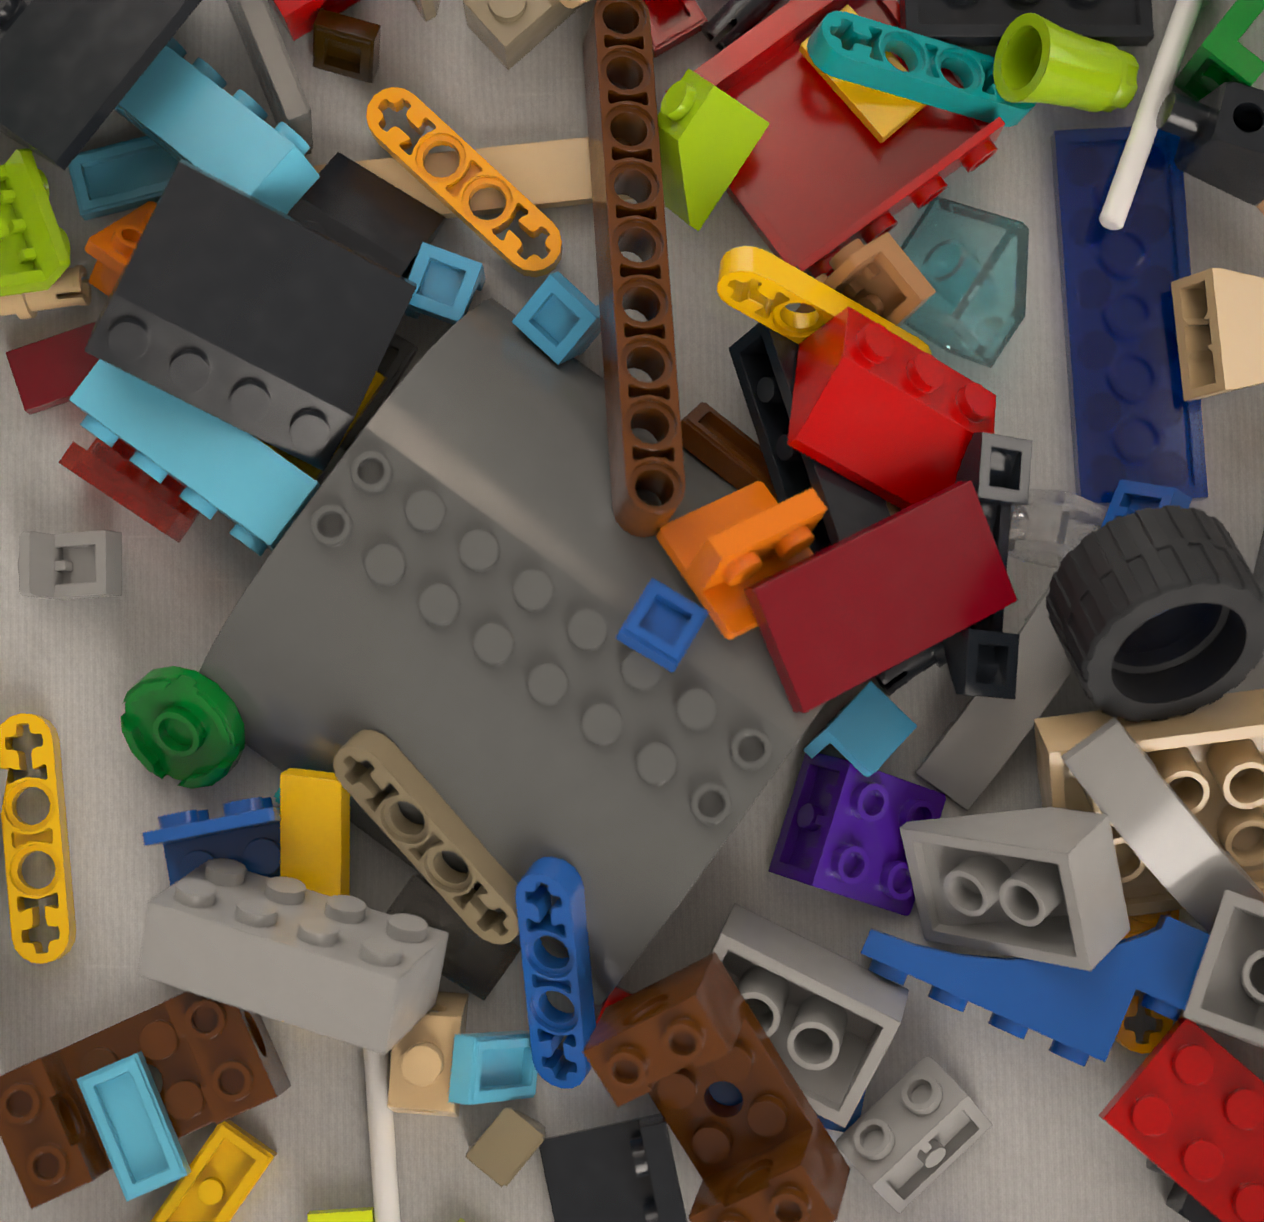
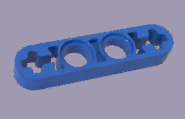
M542 857L536 860L516 886L515 895L532 1060L535 1070L542 1079L553 1086L562 1089H572L583 1082L592 1068L583 1050L596 1027L584 885L577 870L568 862L556 857ZM541 883H544V884H547V885H548V888L545 887V886H539V885H540ZM551 895L559 897L553 907ZM541 936H552L563 942L568 949L569 958H558L550 954L542 945ZM556 991L562 993L572 1002L575 1011L563 1012L558 1010L549 1002L546 992ZM564 1035H568L565 1041L563 1042L564 1051L561 1049H557V1047L563 1040Z

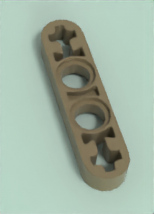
M362 730L355 733L334 756L333 768L340 784L474 933L483 940L493 944L511 942L519 934L515 896L517 882L495 860L434 787L388 737L374 730ZM367 759L372 763L373 767L367 769L361 762ZM391 783L394 789L388 794L384 789ZM398 802H408L417 807L424 817L425 824H415L405 818L399 809ZM442 851H452L462 857L468 865L469 872L460 873L453 870L443 859ZM479 882L481 886L476 891L473 886ZM500 907L503 911L497 913L495 909Z

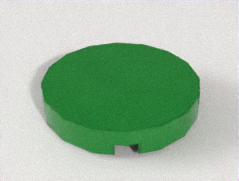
M168 666L151 670L126 693L123 703L126 702L125 713L120 717L121 730L131 752L149 772L161 779L169 775L174 779L181 780L177 786L195 789L213 786L228 775L237 765L245 748L244 723L234 701L216 682L195 670Z

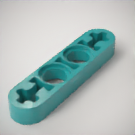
M842 11L828 13L808 39L807 49L809 57L815 66L832 77L991 123L1000 116L1005 122L1004 127H1012L1017 125L1036 105V103L1007 102L999 95L993 77L995 57ZM884 51L898 55L906 63L909 72L895 68L887 60ZM941 68H946L956 74L962 81L964 89L957 88L944 78Z

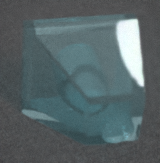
M941 197L931 201L903 242L901 248L936 290V293L903 324L947 353L992 368L1026 314L1029 228L1022 221Z

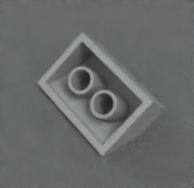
M734 903L709 955L714 952L717 954L815 1113L845 1128L902 1022L909 989L879 976Z

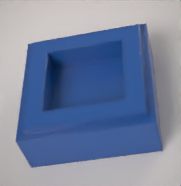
M652 577L615 639L673 673L709 612Z

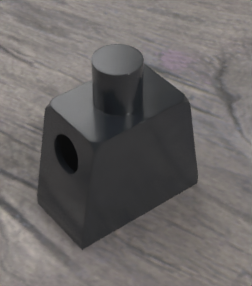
M1224 82L1200 101H1195L1175 92L1169 93L1159 109L1156 127L1180 137L1174 158L1177 169L1251 205H1256L1263 201L1264 90L1237 82Z

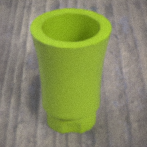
M1025 13L1017 17L1003 33L994 58L993 77L997 92L1007 102L1044 103L1067 106L1089 112L1103 111L1111 113L1117 108L1125 109L1133 100L1138 89L1137 73L1139 64L1133 55L1119 50L1113 44L1091 39L1064 29L1038 14Z

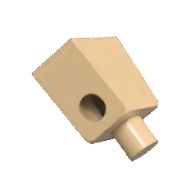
M1210 268L1171 282L1184 401H1194L1264 384V278L1222 268Z
M438 991L436 1005L431 1010L440 1012H428L392 1048L388 1108L394 1113L459 1117L460 1104L448 1102L454 1035L466 1034L469 993Z

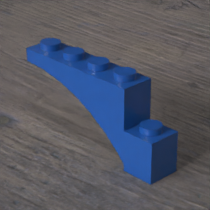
M1160 915L1156 927L1122 939L1091 971L1019 957L1003 958L954 953L915 944L871 928L861 954L872 958L868 968L869 971L900 985H904L908 975L932 985L928 997L961 1012H964L969 1001L992 1012L988 1024L1021 1039L1025 1038L1028 1029L1036 1031L1053 1039L1049 1048L1050 1052L1085 1067L1089 1056L1103 1062L1106 1061L1136 989L1145 993L1140 1004L1141 1006L1178 1021L1182 1009H1186L1210 934L1169 916Z

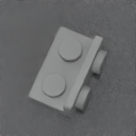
M925 1056L836 1140V1146L868 1183L900 1214L993 1124L932 1057Z

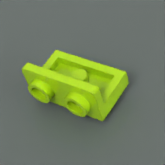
M30 148L16 149L7 162L0 165V297L48 290L70 266V243L68 236L58 226L49 201L48 180L44 172L38 169Z

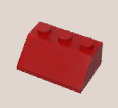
M848 306L799 343L787 445L903 510L955 483L963 456L973 434L977 432L994 434L996 395L937 360L931 354L922 351L889 331L883 325L874 322Z

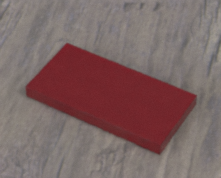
M971 480L959 481L744 589L792 710L797 713L810 711L1018 601Z

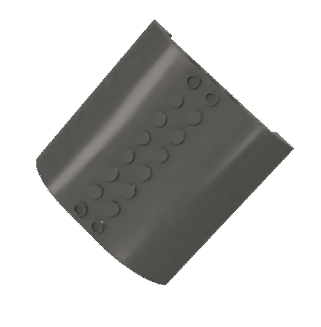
M490 298L470 310L427 351L382 404L257 572L223 625L199 673L216 682L234 701L244 723L245 744L282 772L288 768L335 773L333 768L334 756L346 742L359 731L374 730L384 734L401 750L517 884L532 864L542 857H556L572 865L581 876L584 885L594 1002L600 1006L679 906L825 703L806 713L793 712L759 626L733 639H726L708 614L673 673L615 639L652 577L702 608L704 607L656 536L646 538L632 536L624 531L615 520L612 507L604 379L575 358L557 365L512 323L516 315L493 298ZM639 428L632 429L636 438L642 442L649 444L657 443L655 437L650 432ZM684 447L685 494L669 522L737 491L734 486ZM644 489L635 490L639 499L647 505L662 506L660 499L651 491ZM367 759L361 762L367 769L373 767L372 763ZM389 783L384 790L389 794L394 787ZM350 795V822L418 871ZM398 802L399 809L405 818L415 824H425L424 817L417 807L408 802ZM442 851L443 859L453 870L460 873L469 872L468 865L462 857L452 851ZM477 882L473 888L477 891L481 884ZM541 883V884L539 885V886H545V887L548 888V885H547V884ZM551 895L552 907L559 899L558 896ZM500 907L495 909L497 913L503 911ZM518 934L512 942L521 948L520 935ZM541 936L542 945L550 954L558 958H569L568 949L563 942L552 936Z

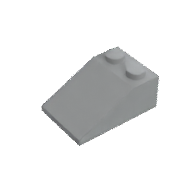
M1044 807L910 821L900 827L925 940L1091 971L1130 931L1109 815Z

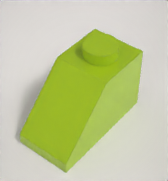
M689 68L681 80L674 83L665 93L661 102V111L658 114L665 207L689 226L699 231L770 123Z

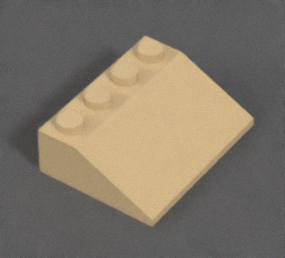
M1264 689L1226 693L1221 699L1200 707L1195 712L1184 716L1170 717L1168 720H1141V722L1116 717L1153 761L1159 774L1222 849L1231 854L1264 894ZM1101 710L1034 719L1037 771L1042 808L1056 807L1103 814L1066 766L1061 756L1114 717L1102 713ZM1110 823L1128 916L1184 909Z

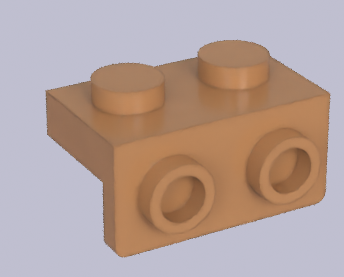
M888 232L867 245H864L859 238L853 240L829 261L834 272L829 277L823 273L815 278L898 327L936 293V290ZM801 304L795 312L810 313L816 309L807 304Z

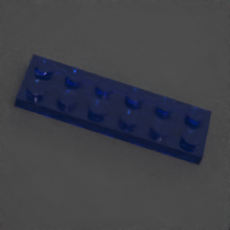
M1132 126L1055 130L1050 137L1077 507L1109 506L1120 479L1177 488L1193 498L1192 501H1202L1208 498L1201 399L1194 401H1184L1171 288V282L1191 275L1184 172L1177 169L1174 162L1180 137L1160 129L1157 130L1125 224L1119 230H1109L1103 227L1099 222V217Z

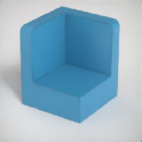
M422 242L408 278L417 284V288L408 304L405 315L418 320L420 313L454 325L467 314L475 291H482L486 280L483 264Z
M559 271L550 274L512 320V323L557 365L583 354L601 333L599 305H594Z
M870 681L844 705L808 743L803 751L813 758L831 743L863 776L870 777L915 730L917 725Z

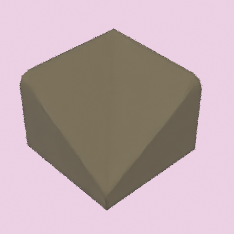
M506 1107L478 1141L469 1147L465 1157L499 1186H507L544 1141L546 1135L545 1127L520 1111Z

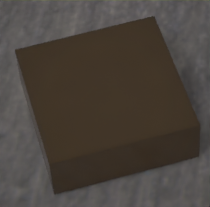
M320 8L313 24V67L367 83H373L379 68L381 25Z

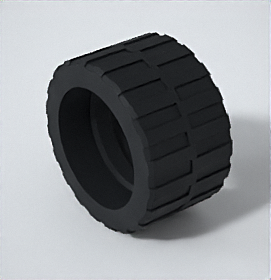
M1165 505L1162 508L1151 509L1149 507L1136 510L1132 514L1106 522L1105 526L1095 532H1090L1081 539V543L1075 549L1070 550L1060 562L1061 566L1053 573L1050 580V591L1046 596L1048 618L1087 699L1093 706L1101 708L1102 713L1111 717H1122L1124 720L1141 722V720L1161 721L1168 720L1170 717L1184 716L1195 712L1196 709L1221 699L1232 688L1235 689L1247 678L1246 675L1256 668L1264 656V593L1223 523L1216 517L1206 515L1203 510L1193 507L1188 509L1181 508L1180 505Z

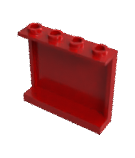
M791 0L694 70L695 73L770 123L726 189V192L776 257L814 278L823 273L829 277L834 272L829 261L850 242L859 238L868 244L886 232L889 233L898 224L894 217L895 214L912 202L918 209L926 206L946 190L948 184L944 179L962 165L969 173L985 163L998 151L994 142L1005 125L1000 116L991 123L930 105H926L883 143H880L800 53V44L811 36L826 15L831 12L840 11L846 5H849L858 16L901 28L900 4L897 0ZM892 53L894 57L901 63V65L908 71L906 63L898 55ZM941 68V72L948 82L957 88H963L950 70Z

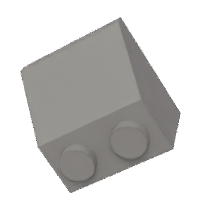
M1225 890L1183 1017L1261 1048H1264V902Z

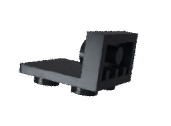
M661 1113L547 1137L539 1146L554 1222H687L667 1122Z

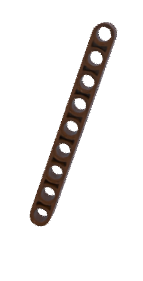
M597 0L584 36L582 48L612 507L615 520L624 531L632 536L646 538L656 536L660 527L670 521L684 498L686 486L651 23L648 7L643 0ZM610 29L617 30L622 34L615 33ZM612 83L620 84L628 90L618 88ZM615 138L626 140L632 146L622 145ZM623 194L630 196L637 203H628L622 200L618 195ZM621 252L634 253L643 262L631 261L624 257ZM624 310L638 311L648 321L634 320ZM635 368L644 371L652 379V382L637 380L630 374L628 369ZM639 428L650 432L655 437L657 443L649 444L642 442L636 438L632 429ZM644 489L651 491L660 499L662 506L647 505L639 499L635 490Z

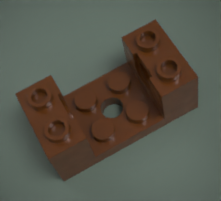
M715 952L606 1007L583 1053L617 1107L648 1093L661 1115L665 1117L668 1126L703 1179L688 1216L690 1222H834L837 1220L850 1167ZM720 1081L731 1083L739 1089L743 1101L734 1106L720 1104L710 1094L709 1086Z
M186 991L67 1047L1 1075L0 1137L31 1209L84 1186L113 1169L77 1082V1079L142 1051L147 1064L156 1067L162 1076L163 1086L159 1094L177 1138H181L213 1122L216 1125L278 1097L291 1086L261 1015Z

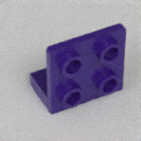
M805 753L768 872L908 916L912 911L915 895L900 827L910 821L941 818L946 797L940 792L878 770L870 777H865L846 759L821 753L811 758Z

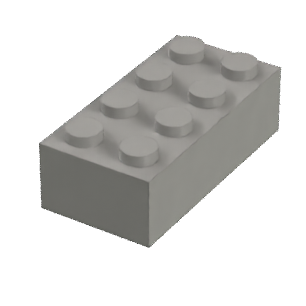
M216 858L209 859L148 901L138 975L386 1055L436 1005L449 933L429 927L424 919L415 915L386 914L367 908L363 900L353 896H328L306 889V885L295 878L283 876L269 878L247 871L245 865L236 860Z

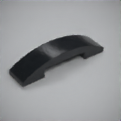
M977 432L973 434L965 451L955 483L967 480L972 481L1007 571L1011 506L1028 505L1032 440ZM1004 608L943 640L945 657L956 694L1015 700L1020 634L1003 633Z

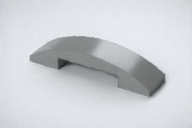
M1049 586L1025 618V624L1017 633L1020 634L1015 700L972 696L959 716L949 724L915 772L916 775L965 810H969L1034 726V719L1042 715L1073 671L1048 618L1046 596L1050 591Z
M1116 717L1061 756L1066 766L1102 813L1109 815L1110 823L1170 894L1207 932L1211 934L1225 890L1264 902L1263 892L1231 854L1222 849L1159 774L1153 761Z

